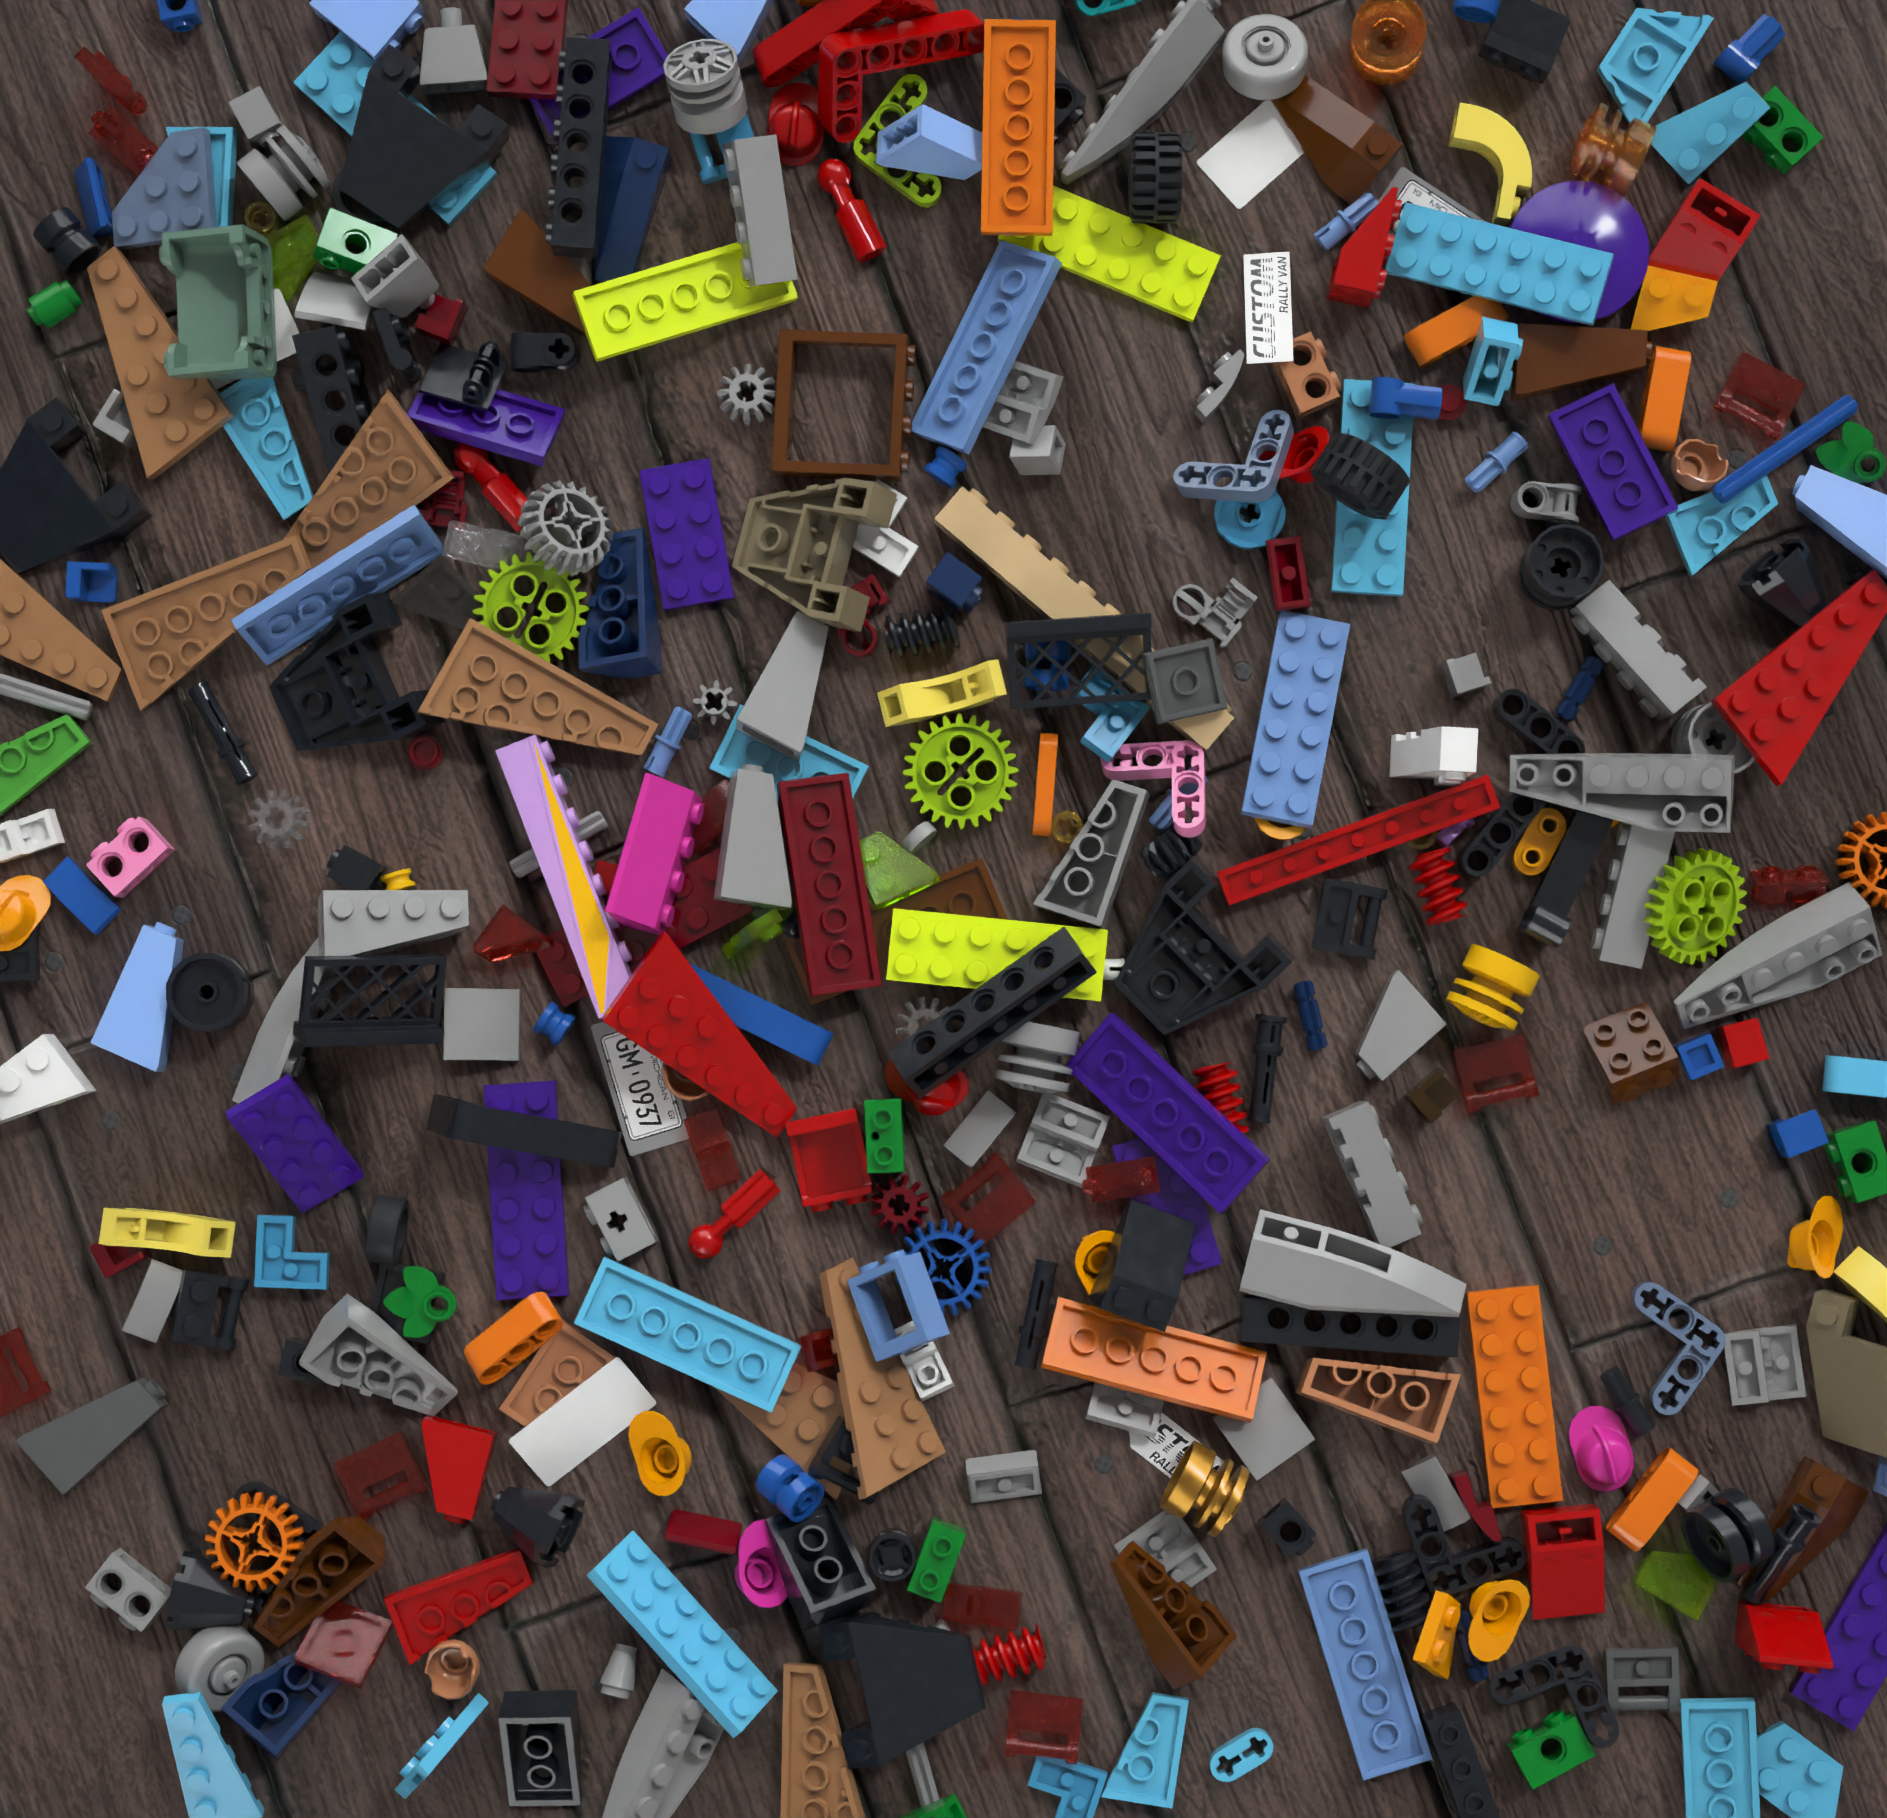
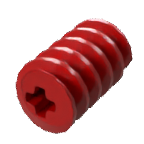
M1450 847L1415 856L1414 858L1417 860L1408 867L1410 871L1421 872L1419 876L1413 879V884L1425 885V888L1417 893V897L1429 899V902L1422 906L1421 910L1422 912H1433L1434 914L1425 921L1426 925L1434 926L1468 916L1459 913L1468 905L1467 902L1455 900L1457 896L1464 892L1463 888L1451 887V884L1459 878V874L1447 873V870L1455 865V861L1443 860V856L1451 851Z
M1231 1062L1193 1070L1192 1076L1203 1077V1081L1194 1086L1195 1089L1205 1091L1206 1095L1204 1097L1242 1133L1250 1131L1249 1126L1238 1124L1247 1115L1244 1111L1235 1110L1244 1100L1241 1097L1232 1096L1234 1092L1241 1088V1085L1229 1082V1079L1238 1074L1236 1069L1226 1068V1065Z
M1035 1624L1033 1636H1031L1026 1627L1021 1628L1020 1639H1017L1012 1631H1008L1006 1643H1003L997 1634L993 1636L992 1647H989L984 1638L979 1640V1650L976 1651L973 1648L979 1678L983 1686L989 1684L990 1673H992L997 1682H1001L1003 1680V1670L1005 1669L1011 1678H1016L1017 1666H1020L1025 1674H1030L1031 1662H1034L1040 1671L1045 1668V1659L1047 1657L1038 1624Z

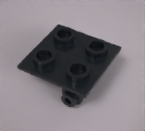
M493 341L482 344L479 353L440 343L419 388V392L488 411L509 361L500 359L499 346Z

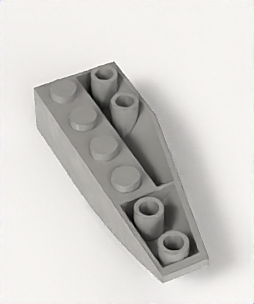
M1181 0L1169 17L1171 22L1167 29L1164 31L1160 28L1153 35L1148 43L1150 49L1140 65L1136 66L1124 82V87L1118 95H1113L1103 109L1104 114L1097 124L1093 122L1081 138L1084 142L1076 152L1071 150L1062 161L1060 168L1063 169L1061 172V182L1068 185L1097 168L1128 146L1134 132H1144L1181 95L1223 40L1225 30L1201 0H1188L1187 3Z
M1642 753L1510 755L1509 791L1654 831L1730 833L1735 755Z
M1848 882L1783 915L1755 932L1716 961L1673 1001L1681 1026L1684 1029L1819 988L1882 956L1871 908Z
M318 938L293 969L274 999L257 1033L232 1101L240 1103L287 1074L292 1079L294 1076H300L306 1061V1057L302 1056L305 1047L294 1037L293 1026L294 1021H299L305 956H319ZM335 966L338 970L342 968V966ZM315 967V984L320 988L335 974L334 970L331 967L323 969ZM329 990V991L326 993V995L329 997V999H330V996H331V990ZM323 997L311 1007L310 1018H316L319 1009L324 1010L328 1002Z
M1260 1209L1239 1291L1309 1310L1459 1317L1466 1283L1426 1263L1370 1240L1330 1227Z
M661 1669L634 1726L617 1768L602 1818H670L706 1768L724 1728L672 1670Z

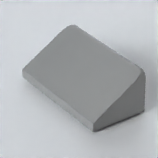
M988 1090L943 1146L972 1168L1016 1112Z
M1035 1450L969 1458L965 1461L971 1503L1042 1494L1037 1452Z
M1431 1453L1401 1471L1414 1495H1425L1431 1500L1437 1510L1444 1532L1471 1519L1469 1512L1435 1455Z

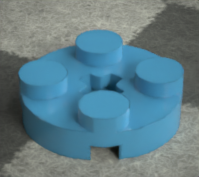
M1275 489L1273 495L1263 502L1216 500L1213 515L1217 533L1227 543L1239 549L1253 550L1265 547L1266 540L1277 537L1284 525L1286 509L1284 502H1282L1280 495ZM1249 504L1255 506L1254 512L1259 514V519H1252L1250 523L1244 521V516L1239 514L1240 508L1246 509Z

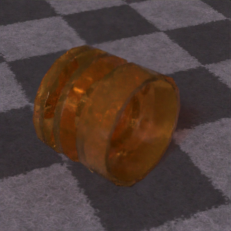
M1367 0L1359 7L1352 22L1350 57L1354 68L1365 79L1376 84L1392 85L1406 80L1417 70L1423 57L1427 32V22L1422 9L1413 0ZM1388 40L1392 49H1386L1382 41Z
M1600 102L1592 115L1586 119L1572 149V160L1568 172L1577 176L1584 162H1588L1590 165L1586 172L1585 180L1591 181L1600 168L1604 169L1606 172L1603 186L1625 196L1643 163L1657 127L1634 117L1624 131L1619 128L1622 111L1618 109L1608 124L1604 122L1609 106Z

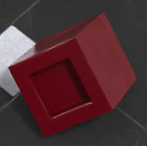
M436 294L426 316L419 314L414 327L421 335L453 346L468 306L461 299L457 298L453 301Z
M99 1241L89 1246L105 1279L114 1277L152 1256L148 1248L107 1246L99 1244Z

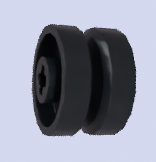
M196 953L184 958L172 969L166 983V1001L171 1014L182 1025L196 1031H225L237 1026L249 1014L254 1002V984L249 971L238 960L223 954ZM208 986H211L214 990V994L210 999H208L210 993L206 991Z
M1723 1489L1712 1496L1707 1503L1697 1505L1687 1511L1682 1517L1681 1529L1692 1556L1705 1572L1722 1583L1734 1581L1742 1576L1749 1567L1758 1566L1769 1559L1774 1553L1775 1542L1765 1516L1748 1496L1737 1489Z

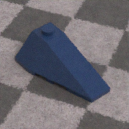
M606 137L597 259L595 258V282L603 283L636 272L672 161L669 148L635 137Z
M641 527L616 532L609 541L611 544L609 551L600 562L598 569L600 578L595 594L590 596L588 602L590 611L586 624L581 626L579 632V669L582 672L624 679L662 673L661 639L645 530Z
M347 1619L310 1641L309 1644L291 1655L280 1659L276 1664L261 1673L248 1678L223 1705L221 1710L249 1738L278 1761L311 1723L375 1642Z

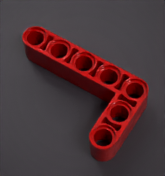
M823 0L755 46L751 51V55L763 85L769 88L777 87L788 82L819 61L820 44L829 34L872 26L884 17L894 21H902L940 13L934 0Z
M963 9L827 35L819 47V122L836 141L840 143L853 141L860 133L862 126L863 75L981 53L984 51V22L974 12Z

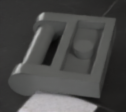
M1677 1647L1603 1649L1605 1695L1614 1714H1618L1619 1711L1666 1709L1668 1713L1680 1712L1679 1653ZM1666 1686L1665 1695L1619 1696L1618 1687Z

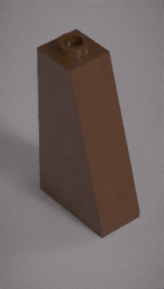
M520 209L483 267V271L494 282L588 339L572 294L573 291L591 286L590 283L566 257L554 255L551 244H546V234L526 212Z
M1519 323L1517 325L1518 337L1523 339V346L1519 359H1514L1511 369L1513 370L1510 401H1520L1639 373L1646 366V363H1650L1652 357V341H1647L1648 330Z

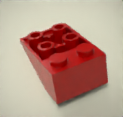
M1699 178L1689 190L1650 253L1648 265L1719 281L1761 215Z
M1397 187L1391 188L1341 248L1333 265L1327 300L1368 308L1373 298H1379L1387 275V270L1381 269L1382 264H1386L1387 257H1390L1395 235L1389 234V230H1393L1395 222L1398 221L1402 200L1396 199Z
M1591 1503L1520 1511L1524 1548L1527 1552L1526 1567L1532 1619L1604 1613V1543L1600 1509Z
M1738 1600L1734 1643L1745 1651V1655L1752 1656L1753 1661L1761 1662V1667L1784 1670V1664L1798 1666V1671L1820 1674L1821 1668L1833 1669L1834 1663L1818 1612L1810 1607L1773 1603L1755 1605L1750 1601Z

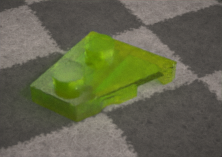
M307 214L266 236L272 250L274 289H280L286 304L291 300L318 260L312 258L319 235Z
M774 908L745 926L730 939L731 941L721 946L727 958L730 959L760 939L766 944L783 933L781 926L785 919L780 911Z
M1648 1551L1632 1581L1636 1586L1692 1620L1699 1619L1719 1582L1700 1567L1692 1554Z

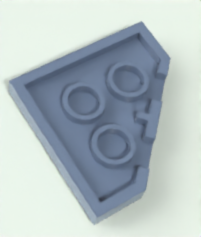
M202 127L171 132L112 211L115 247L120 250L159 245L162 244V233L217 227L210 130Z

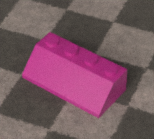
M649 773L644 775L605 911L624 927L660 935L663 930L665 931L666 927H670L675 913V908L672 904L675 894L679 893L683 887L684 872H682L685 859H689L692 855L694 848V838H692L695 824L699 825L702 820L704 804H702V799L695 791Z

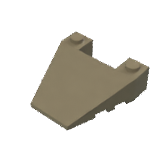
M842 478L835 480V483L823 486L814 484L806 486V489L791 492L787 490L750 498L732 567L775 593L784 601L800 609L806 615L831 627L861 632L870 597L847 586H843L858 525L888 528L897 494L876 482Z
M1827 1288L1816 1291L1807 1320L1806 1330L1822 1436L1887 1458V1347L1851 1336L1860 1298Z

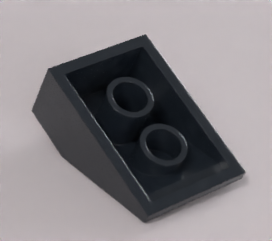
M1129 1198L1089 1299L1102 1310L1165 1332L1179 1297L1195 1223Z
M831 1496L822 1498L817 1509L803 1521L793 1522L783 1513L765 1520L789 1601L803 1631L869 1607L876 1590L875 1585Z
M577 1690L505 1691L498 1720L509 1806L581 1805L580 1716Z

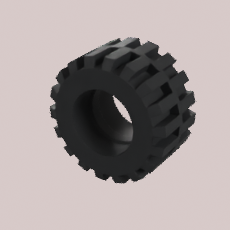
M1134 132L1130 139L1128 164V209L1132 223H1176L1180 216L1182 200L1181 139L1177 132Z
M1336 433L1332 436L1310 471L1318 485L1328 494L1354 511L1374 519L1385 520L1410 483L1406 472L1391 457L1370 443L1344 433Z

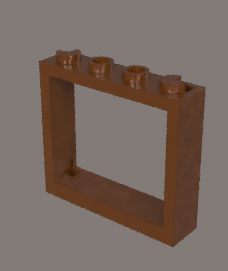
M780 329L771 468L776 477L903 481V472H908L910 464V451H904L905 437H911L912 416L906 415L907 402H913L914 380H908L909 366H915L916 345H910V339L907 334ZM798 344L896 348L889 465L791 461Z

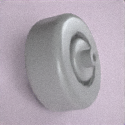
M1272 14L1254 15L1235 24L1226 35L1222 50V70L1229 85L1241 95L1256 100L1277 99L1295 90L1305 76L1308 44L1303 32L1290 20Z
M238 1624L206 1627L195 1634L182 1649L175 1667L176 1685L182 1694H194L201 1691L211 1712H221L223 1705L248 1678L263 1671L265 1659L262 1646L245 1628Z

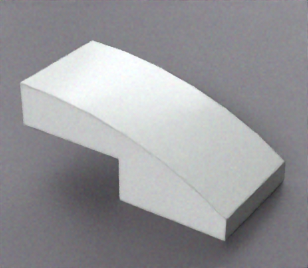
M46 809L19 820H9L1 823L0 863L65 843L55 809Z

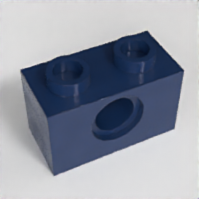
M949 552L946 553L926 580V590L960 616L965 609L971 612L983 597L982 577Z

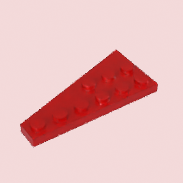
M1875 569L1868 571L1711 700L1715 708L1776 786L1782 785L1887 613V585Z

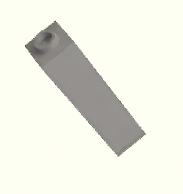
M799 611L795 613L736 721V730L798 762L803 755L829 629L828 626L824 625L825 623Z
M743 764L742 769L738 768L731 772L713 900L784 911L791 908L792 898L773 774L763 773V767Z

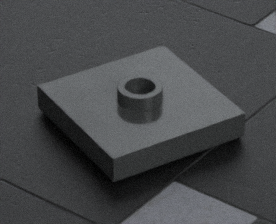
M1213 638L1142 653L1156 724L1228 709Z

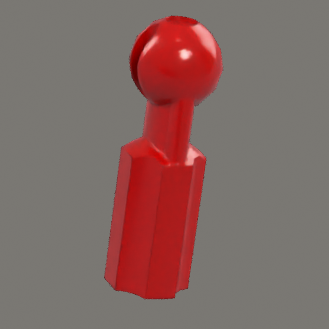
M829 159L824 161L818 168L816 176L818 185L823 191L833 195L839 207L835 217L858 263L876 258L884 252L886 245L864 200L855 199L849 187L852 177L850 168L838 159Z
M460 442L454 451V462L457 468L464 473L471 474L482 486V493L512 528L520 534L522 527L517 522L518 518L522 515L520 513L521 506L528 500L527 497L507 474L500 473L488 459L487 450Z
M759 1169L721 1205L722 1216L712 1225H700L693 1229L688 1240L690 1251L700 1259L716 1256L722 1248L723 1236L732 1227L742 1229L781 1192V1189L762 1169Z

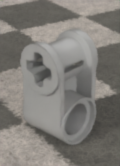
M1527 482L1512 494L1510 506L1512 511L1521 518L1544 520L1555 524L1575 525L1579 523L1576 509L1578 495L1582 494V487L1564 483ZM1523 492H1530L1535 495L1537 499L1536 508H1529L1523 503Z

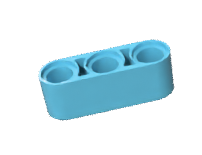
M1825 1055L1822 1091L1887 1098V1061Z

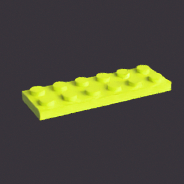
M1053 186L1052 236L999 235L997 238V242L1002 240L1054 256L1062 263L1060 268L1191 323L1194 321L1221 255L1147 224L1132 223L1130 217L1056 186Z
M736 242L573 291L572 296L595 361L598 362L795 302L798 296L792 281L749 287L748 279L744 280L741 273L740 260L744 258L741 244Z
M893 908L886 980L977 989L1049 936L1065 927L1097 973L1062 998L1101 1001L1108 930Z

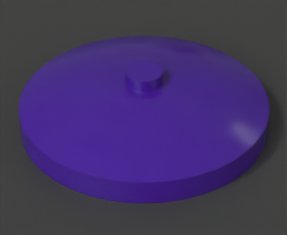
M1566 181L1551 185L1532 196L1519 210L1510 226L1512 229L1614 254L1595 322L1611 316L1625 306L1644 280L1649 262V241L1645 226L1634 207L1623 196L1606 186L1589 181ZM1537 312L1545 318L1564 324H1583Z

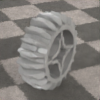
M559 480L552 485L548 483L542 485L527 497L528 500L521 506L520 513L522 515L518 518L517 522L522 527L518 537L528 541L525 544L524 550H533L535 553L533 562L541 559L545 562V570L551 569L554 566L558 575L564 574L567 571L572 577L580 571L583 574L590 571L604 559L603 557L610 549L611 544L609 541L612 539L614 532L608 529L611 526L612 519L603 516L606 513L607 507H598L596 504L598 495L590 498L586 495V487L576 490L573 481L564 486ZM550 508L551 515L549 516V521H544V510ZM585 535H586V538H587L586 548L581 549V545H580V542L582 541V537H581V536H585Z

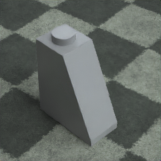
M1399 970L1389 975L1355 1052V1056L1360 1060L1356 1066L1369 1080L1375 1077L1378 1081H1383L1447 1024Z

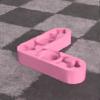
M1195 741L1123 744L1109 763L1100 757L1103 774L1111 780L1172 778V819L1175 831L1183 837L1191 838L1201 834L1205 829V758L1203 748ZM1149 755H1158L1162 758L1161 763L1153 767L1145 765L1143 760ZM1186 755L1193 756L1191 759L1192 771H1186L1184 760ZM1132 757H1136L1137 766L1132 765ZM1115 759H1121L1120 766H1113ZM1185 783H1194L1199 787L1195 793L1190 795L1182 794L1179 791V788ZM1185 807H1192V823H1185Z

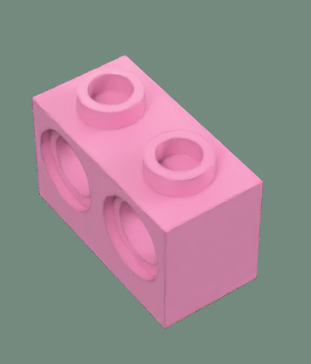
M131 817L117 829L119 835L109 844L108 842H103L94 849L90 855L93 859L86 864L115 897L124 898L175 851L172 845L149 820L142 817L136 819ZM145 833L149 838V845L145 851L139 853L134 845L135 839L138 835ZM118 857L122 861L123 868L119 875L112 877L108 871V865L112 859Z

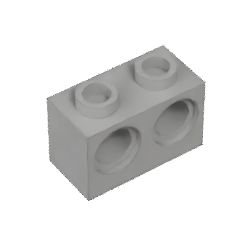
M121 1548L110 1554L85 1587L92 1593L90 1598L96 1604L105 1609L110 1607L120 1615L118 1619L125 1627L133 1631L138 1629L140 1632L150 1627L169 1602L172 1590L171 1587ZM109 1573H115L120 1577L122 1581L120 1590H114L108 1585L107 1577ZM137 1595L145 1596L149 1600V1612H141L136 1607L135 1600Z

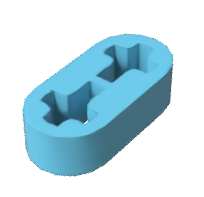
M1251 1728L1216 1748L1209 1758V1767L1212 1775L1219 1781L1231 1782L1267 1761L1273 1752V1743L1270 1735L1261 1728ZM1256 1737L1258 1741L1265 1739L1266 1742L1262 1745L1264 1750L1262 1753L1257 1754L1255 1750H1252L1243 1755L1242 1752L1251 1746L1249 1741L1251 1738ZM1237 1755L1240 1756V1758L1231 1763L1233 1769L1231 1772L1227 1773L1224 1769H1216L1220 1765L1219 1758L1221 1756H1225L1228 1760Z

